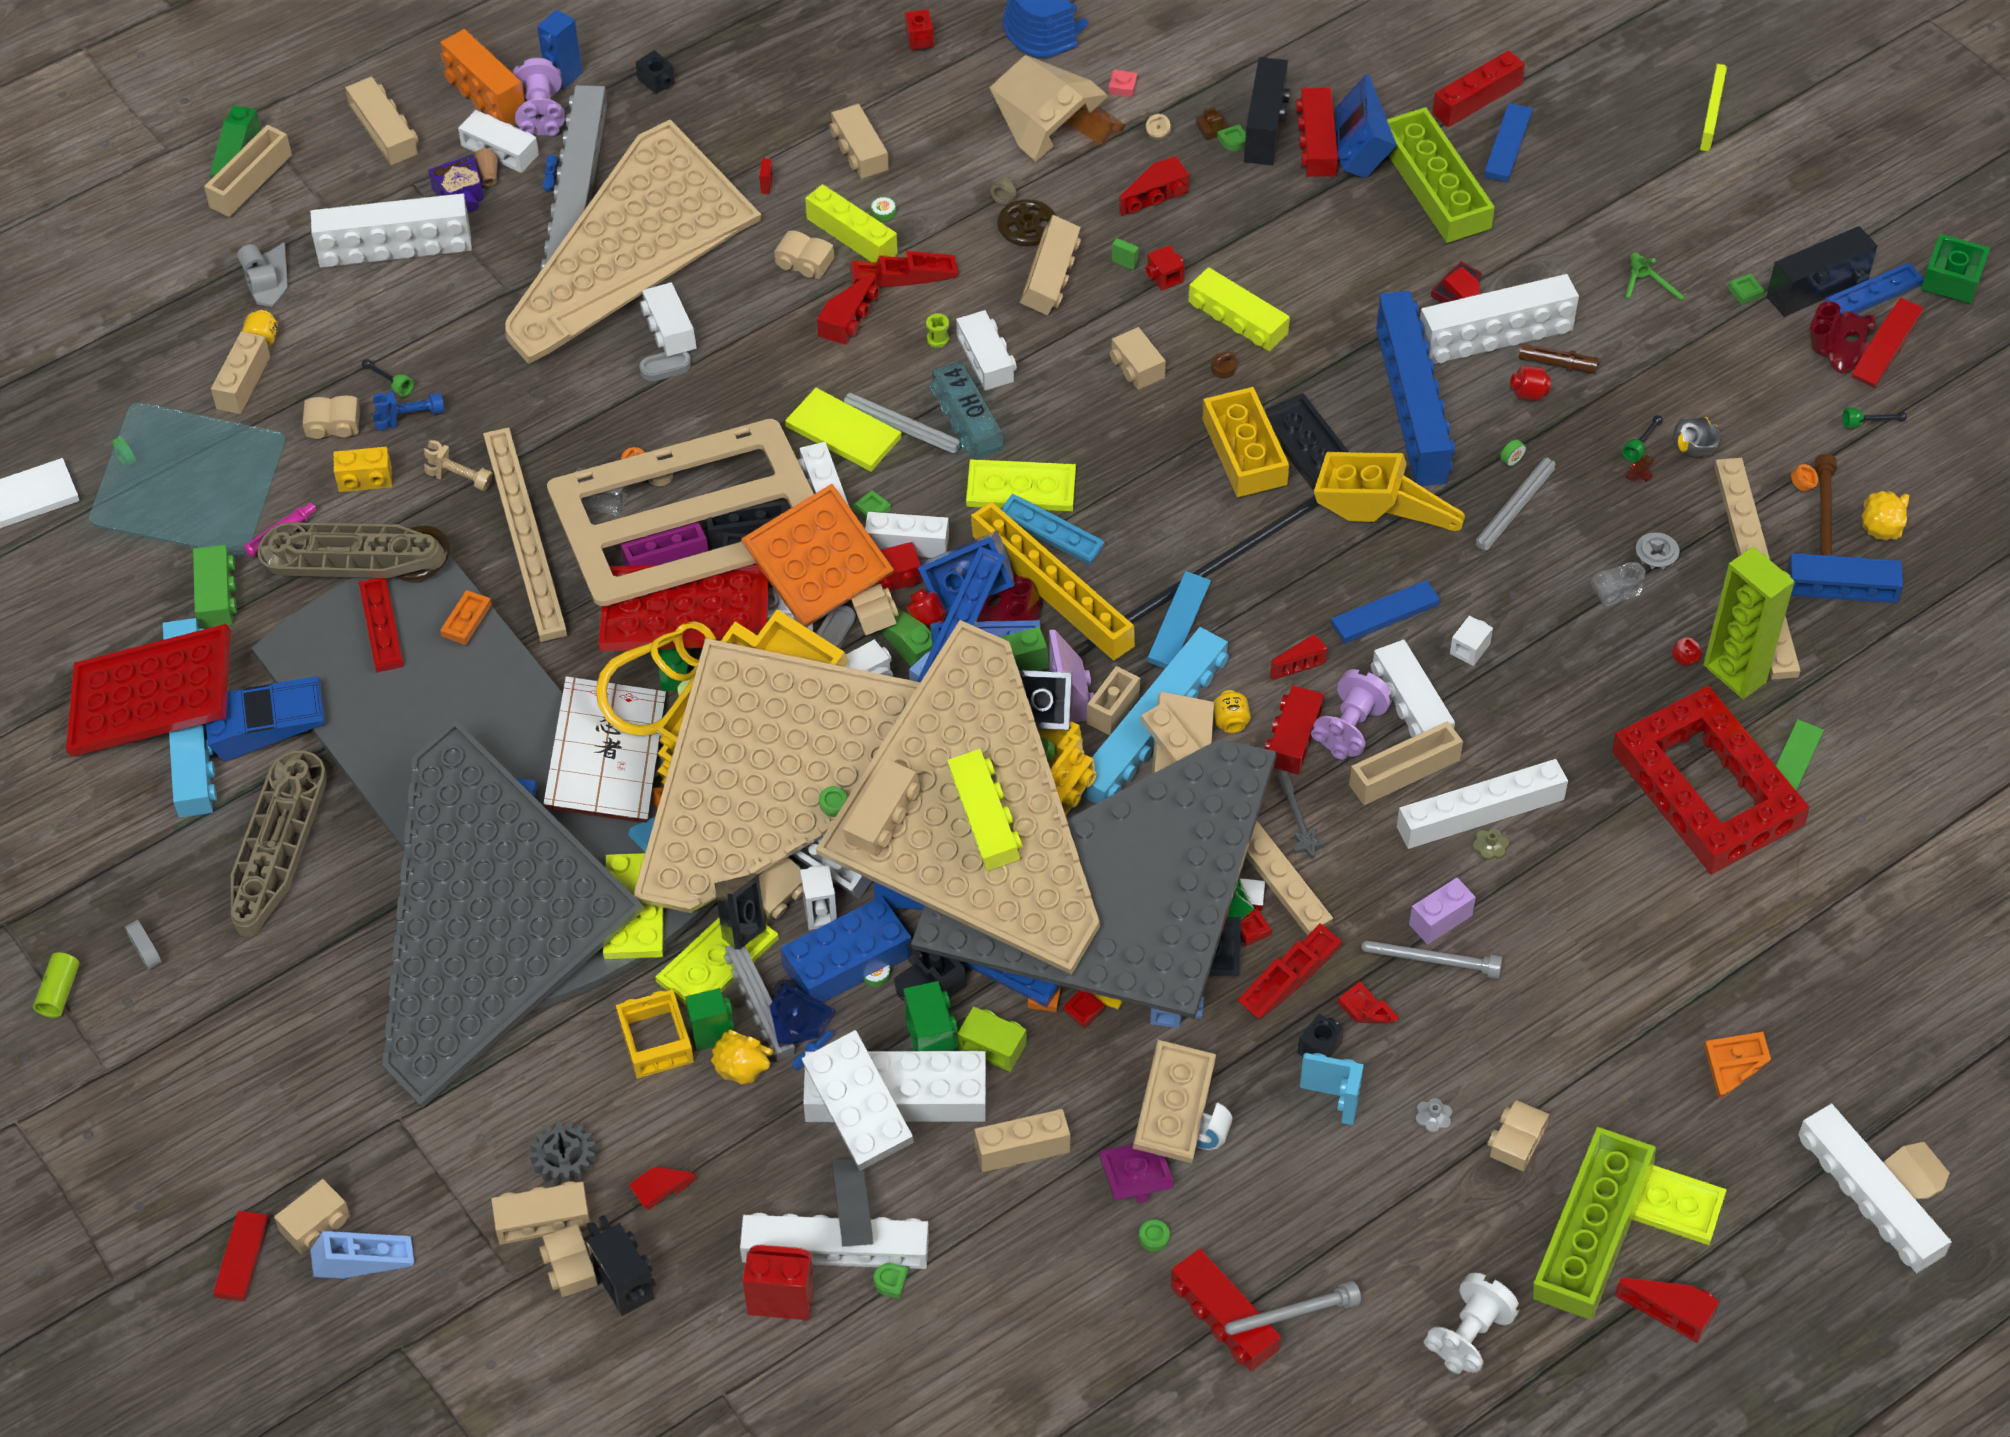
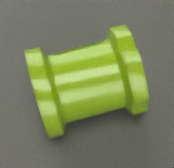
M943 314L930 315L926 320V327L929 330L927 342L934 348L944 347L949 343V333L947 332L949 320Z

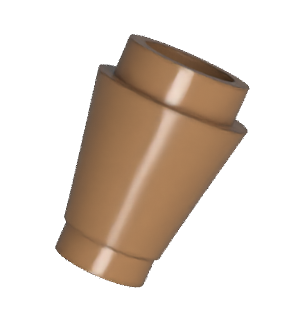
M479 149L475 152L474 157L479 177L483 186L492 187L497 183L498 157L492 149Z

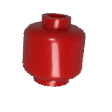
M1524 365L1511 375L1510 388L1514 389V394L1518 399L1539 401L1544 396H1547L1550 391L1551 378L1541 367Z
M922 589L910 596L912 601L906 607L908 614L922 622L929 631L931 630L930 624L944 622L943 618L946 616L947 611L936 592L927 593L925 589Z

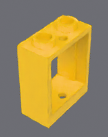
M673 989L657 991L650 996L640 999H629L622 1004L616 1005L618 1021L636 1079L694 1063L692 1047ZM671 1013L679 1041L637 1052L629 1024Z

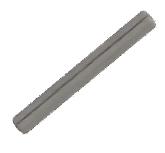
M848 393L844 398V402L895 429L953 454L957 453L960 449L961 441L958 438L856 394Z
M1544 458L1477 537L1475 544L1477 548L1486 551L1491 547L1555 470L1554 466L1556 463L1554 460Z

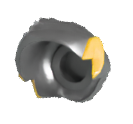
M1707 417L1682 418L1675 426L1673 440L1681 452L1693 457L1712 456L1716 448H1718L1720 431L1718 426L1712 425Z

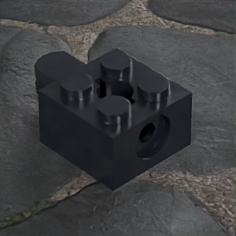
M601 1215L597 1220L602 1233L594 1221L586 1223L592 1237L587 1240L592 1267L620 1315L624 1316L655 1299L652 1287L656 1283L651 1274L653 1268L647 1256H640L636 1250L639 1246L631 1231L625 1232L620 1223L611 1227L605 1215Z

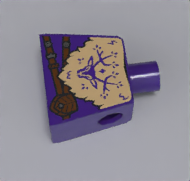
M473 155L428 169L433 191L438 196L464 194L467 212H474L479 206L478 202L484 199Z

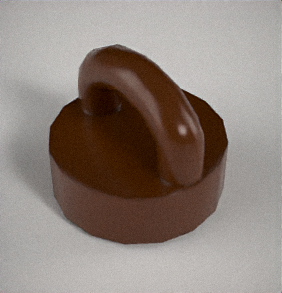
M1228 351L1213 356L1211 371L1216 377L1229 378L1235 374L1237 367L1235 353Z

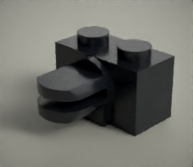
M912 940L906 944L909 963L912 966L894 979L896 994L901 1000L904 1001L905 988L935 981L939 982L941 992L947 991L948 997H951L967 986L965 969L958 960L913 949L911 946Z

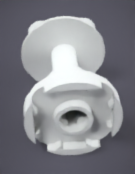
M1480 1273L1468 1274L1460 1285L1459 1291L1466 1306L1460 1313V1318L1463 1322L1456 1332L1442 1327H1433L1428 1331V1335L1424 1340L1425 1346L1443 1358L1445 1366L1457 1374H1460L1462 1370L1467 1372H1478L1481 1370L1483 1365L1482 1357L1471 1344L1478 1332L1486 1333L1493 1322L1501 1325L1511 1324L1519 1313V1310H1516L1519 1303L1512 1292L1496 1280L1493 1284L1484 1281L1483 1279L1486 1275Z

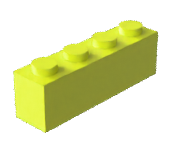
M822 184L805 198L806 215L809 221L869 261L877 262L879 255L895 257L898 254L896 232Z
M1209 267L1189 285V303L1195 308L1211 315L1215 320L1232 328L1236 333L1250 339L1257 346L1271 351L1289 332L1290 316Z
M981 749L947 760L986 871L1020 860L1018 849L1022 848V843L1018 832H1011L1009 824L1013 823V819L1008 806L1002 808L1000 799H1003L1004 796L999 782L993 783L990 776L995 774L990 758L984 759Z

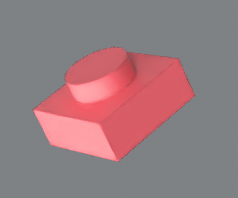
M1113 70L1109 84V94L1133 97L1137 83V73Z

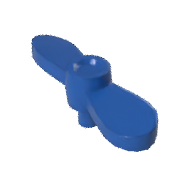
M554 154L548 155L546 159V177L543 183L545 191H551L554 188L555 169L558 164L557 157Z
M829 1030L816 1043H808L805 1052H815L821 1049L833 1037L834 1032ZM805 1052L797 1056L792 1063V1067L796 1071L804 1067L802 1058L805 1057Z

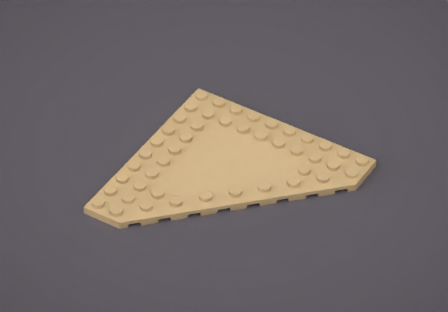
M959 620L815 850L817 855L1072 975L1100 928L1099 918L1010 643L1007 640ZM981 749L984 759L989 757L995 774L990 776L993 783L999 782L1004 796L1003 799H1000L1002 808L1008 806L1013 819V823L1009 824L1011 832H1018L1022 843V848L1018 849L1020 860L986 871L947 761ZM887 758L916 771L920 783V791L916 799L910 800L907 805L906 814L902 822L896 824L892 830L889 844L885 848L882 847L876 856L848 843L843 828Z
M705 638L634 897L641 903L692 913L716 899L714 883L751 874H759L823 837L835 817L827 816L821 811L819 807L820 793L827 787L837 786L842 788L849 797L920 682Z

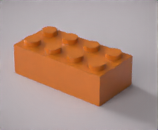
M465 29L441 41V59L445 66L444 76L450 84H454L463 97H468L478 111L482 110L485 114H489L497 120L512 126L515 125L516 111L525 103L522 82Z

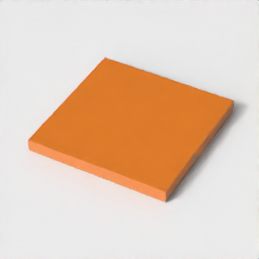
M833 484L823 488L746 535L741 540L795 619L805 627L894 572L890 563Z

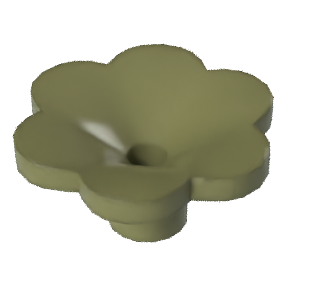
M1497 829L1479 831L1476 835V840L1473 842V849L1479 852L1485 860H1490L1493 857L1497 859L1503 858L1506 852L1505 849L1509 846L1508 839L1503 837Z

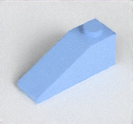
M323 1231L310 1249L313 1277L348 1278L411 1267L414 1264L411 1236Z

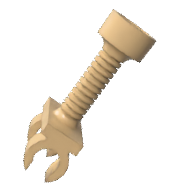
M428 441V447L437 451L431 452L424 448V456L428 459V463L436 465V467H430L424 464V471L427 475L436 476L437 479L441 480L446 471L449 470L469 480H473L474 487L485 492L489 488L493 472L484 468L480 471L471 470L466 466L449 460L448 446L444 445L442 447L438 441Z

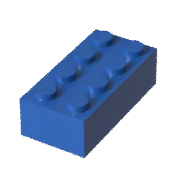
M881 896L780 947L782 966L791 980L799 986L809 1007L813 1008L864 982V977L888 965L891 968L907 960L906 944L911 941V936Z

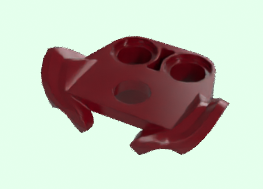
M1833 301L1821 303L1817 307L1810 325L1812 350L1820 355L1829 357L1831 365L1837 372L1841 374L1849 372L1868 348L1869 342L1865 341L1869 330L1875 329V315L1862 316L1849 311H1845L1841 315V307L1838 303ZM1848 335L1859 336V339L1854 342L1845 340Z
M1012 571L1015 585L989 596L977 622L1038 620L1042 600L1030 579L1015 576ZM1001 598L997 605L988 606V602L991 599Z

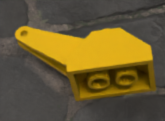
M1326 452L1314 494L1317 503L1348 521L1375 522L1384 513H1389L1436 525L1451 531H1459L1462 529L1465 514L1461 510L1451 506L1404 476L1407 464L1403 453Z

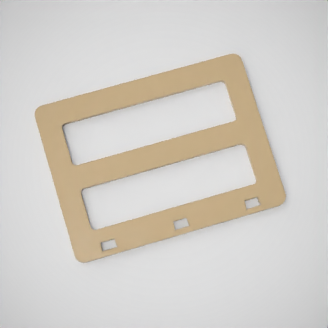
M774 419L762 420L553 478L547 483L549 496L594 603L599 606H608L756 563L743 543L739 542L615 577L604 556L603 548L779 498H786L792 508L814 495L779 422ZM750 432V436L739 439L736 438V436ZM756 449H762L765 452L775 473L769 477L597 525L590 523L581 499L587 496ZM672 454L671 458L657 460L659 457ZM590 476L593 477V479L580 483L577 481Z

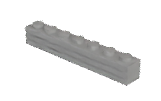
M731 945L726 946L724 960L727 965L730 964L734 980L737 979L739 982V991L742 995H745L747 999L746 1005L754 1013L753 1019L755 1024L760 1025L762 1029L760 1032L763 1040H767L768 1048L774 1051L771 1056H775L776 1060L780 1061L794 1055L792 1040L746 947L744 946L739 950L734 949Z

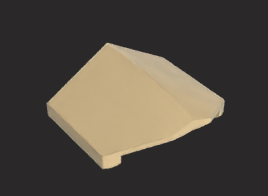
M1925 1142L1903 1146L1883 1162L1915 1200L1928 1199L1943 1191L1950 1174Z

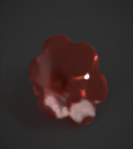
M1645 455L1639 461L1633 463L1625 477L1633 481L1640 476L1644 482L1649 481L1653 476L1648 470L1654 461L1652 456Z

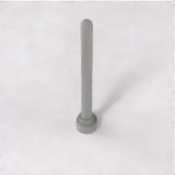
M1364 941L1361 944V949L1368 953L1481 970L1482 974H1487L1488 978L1499 979L1503 956L1491 954L1490 957L1484 956V959L1373 941Z
M1353 1281L1338 1285L1333 1293L1229 1322L1225 1325V1332L1229 1335H1234L1334 1305L1343 1306L1344 1308L1354 1307L1361 1302L1360 1290Z

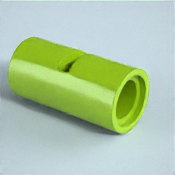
M59 952L51 955L33 1004V1009L38 1014L50 1018H58L62 1015L80 965L75 957Z

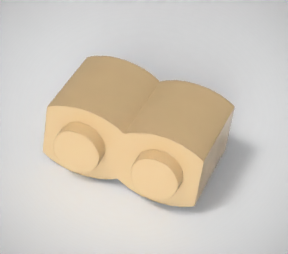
M788 231L774 251L775 263L784 270L799 271L805 277L820 279L834 259V248L831 243L825 240L810 238L797 231Z
M338 396L332 399L314 397L305 400L302 425L307 437L321 439L331 435L349 437L358 434L360 406L357 397Z
M881 584L874 585L851 599L865 635L897 624L894 618L899 616L889 589H883Z
M1518 1100L1514 1102L1511 1108L1506 1106L1500 1119V1123L1503 1125L1499 1131L1494 1129L1488 1142V1146L1492 1147L1490 1157L1524 1172L1547 1128L1550 1114Z
M578 1224L542 1236L544 1246L539 1247L544 1265L551 1264L553 1271L548 1272V1277L553 1290L559 1289L563 1298L598 1286Z

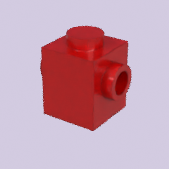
M929 9L905 12V31L910 50L934 47V31Z
M1170 245L1147 254L1146 274L1150 280H1154L1161 291L1184 283L1185 265L1179 253H1175Z

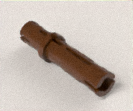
M1525 343L1521 344L1518 358L1567 368V371H1573L1574 369L1596 374L1599 362L1598 357L1576 354V351L1565 352Z

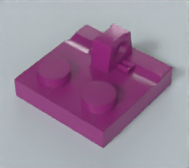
M1133 1144L1099 1151L1100 1162L1114 1200L1136 1196L1137 1203L1149 1201V1193L1174 1188L1173 1178L1164 1156L1133 1149Z

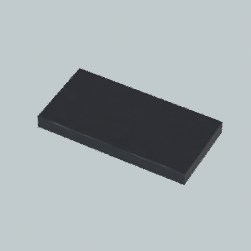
M1304 393L1264 409L1283 452L1311 489H1315L1326 452H1349Z

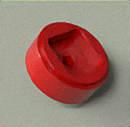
M1684 637L1674 644L1672 654L1680 665L1691 666L1701 658V648L1694 639Z

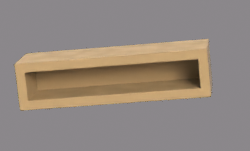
M369 77L345 87L349 106L390 165L418 154L416 144L419 141L413 129L409 130L403 114L399 115L397 113L394 101L387 99L385 89L381 84L378 85L373 77Z
M266 125L204 186L209 207L230 217L292 155L287 134Z
M1055 215L1051 217L1043 231L1020 300L1021 304L1045 315L1049 314L1052 307H1058L1063 296L1060 293V289H1064L1069 278L1066 271L1070 270L1075 259L1074 256H1071L1072 252H1076L1081 241L1078 238L1081 227Z
M1448 721L1352 765L1349 786L1365 806L1460 761L1463 740Z

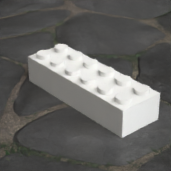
M464 194L311 210L312 236L320 267L472 251L471 232Z
M1568 274L1421 308L1420 320H1422L1424 327L1422 337L1423 340L1428 341V360L1432 359L1433 364L1444 363L1461 357H1468L1486 351L1490 352L1495 349L1515 346L1520 343L1573 331L1579 295Z
M985 1051L868 1052L905 1122L986 1121ZM805 1052V1056L813 1052ZM805 1069V1122H833Z

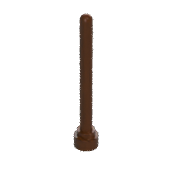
M1822 454L1815 458V471L1820 476L1821 555L1824 556L1832 555L1831 477L1837 470V460L1830 454Z

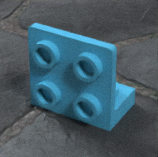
M1304 1053L1300 1088L1340 1096L1338 1111H1343L1342 1123L1354 1125L1364 1064L1356 1063L1350 1059L1339 1060L1329 1058L1320 1053Z

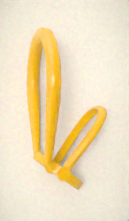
M699 622L683 623L675 632L662 635L652 643L628 650L611 659L600 672L596 686L598 707L607 722L619 731L635 736L657 734L658 732L655 729L663 718L652 724L636 725L624 721L614 713L608 702L607 695L610 677L622 665L651 652L653 660L667 676L678 681L692 680L696 674L699 660L690 656L685 650L682 642L683 633L687 629L693 628L703 633L707 639L716 640L711 630ZM673 641L680 657L696 668L689 674L676 673L665 664L659 656L657 648Z

